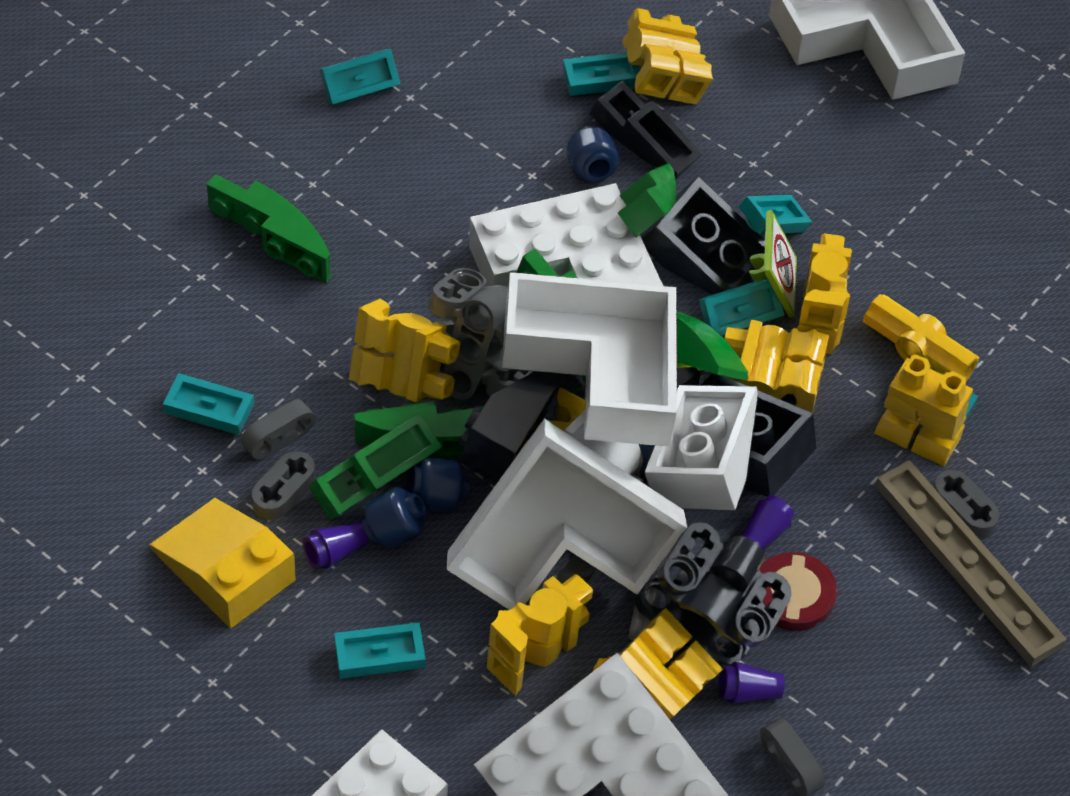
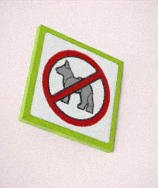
M769 210L766 211L765 254H755L750 257L751 263L757 270H751L749 273L754 282L768 278L789 318L795 317L797 257L773 211Z

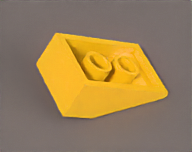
M217 498L209 501L150 544V549L230 629L296 581L294 553L266 526Z

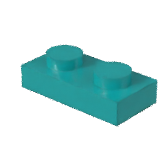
M391 49L381 50L319 69L329 105L401 84Z
M627 52L563 59L562 67L570 96L607 92L621 81H624L630 89L635 88L636 75L640 71L638 65L629 63Z
M792 195L747 196L738 206L747 218L746 222L749 227L759 233V235H765L766 211L769 210L773 211L784 234L804 233L812 224L811 219Z
M768 278L699 299L705 324L712 327L720 335L726 334L727 327L744 329L750 326L751 320L766 322L785 316L782 304Z
M178 373L163 402V410L168 415L240 435L254 406V395Z
M420 622L334 633L340 679L426 668Z

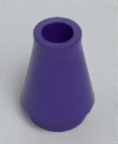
M768 495L765 500H759L742 537L754 541L763 550L792 526L791 519L794 516L792 508L785 501L774 495Z
M361 522L314 529L311 531L310 536L303 539L305 556L310 565L315 569L320 567L329 569L357 549L368 544V536Z
M733 661L731 665L721 666L723 670L719 673L718 678L720 699L729 700L730 704H738L765 699H781L783 697L785 679L782 673H773L737 661Z

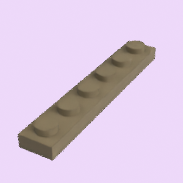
M910 460L877 477L876 489L1030 667L1064 648L1067 641L1065 636Z

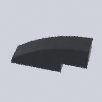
M621 81L600 97L589 113L607 132L643 160L656 168L669 163L673 168L675 177L702 156L699 149L653 100L645 105L624 81Z

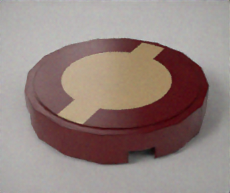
M783 552L768 558L759 567L760 572L763 574L776 572L782 575L791 587L792 595L790 602L775 626L790 631L808 630L816 627L818 622H821L824 618L826 620L831 615L838 594L836 579L830 569L816 557L801 552ZM770 587L765 589L767 592L762 600L765 606L774 599L772 597L774 590Z

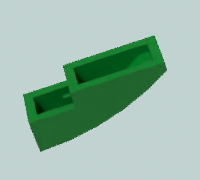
M669 163L646 173L619 195L626 206L617 213L635 237L639 236L667 214L675 203L676 181L673 168Z
M676 311L677 363L747 381V369L737 353L720 334L699 319Z
M418 413L317 478L308 487L331 521L442 448L421 414Z

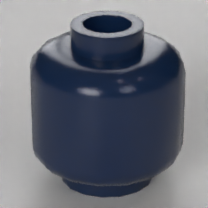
M588 127L579 130L571 137L567 144L566 153L569 163L580 180L588 183H598L608 179L618 168V150L611 136L603 129Z
M426 457L417 466L410 468L407 479V491L411 494L416 493L419 495L428 511L452 513L457 509L461 500L466 501L468 499L470 478L469 476H464L463 468L458 461Z
M394 487L372 499L366 505L362 524L365 533L374 544L394 549L418 537L423 532L425 525L424 516H426L427 510L419 495L416 493L411 494L401 487Z

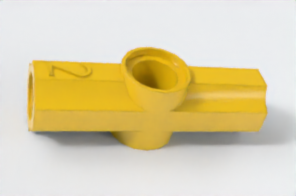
M879 294L864 314L863 322L894 342L897 352L904 360L910 359L912 355L917 354L928 359L931 368L945 375V373L953 371L966 377V381L978 365L980 357L948 337L943 324L930 314H922L918 317L885 294Z

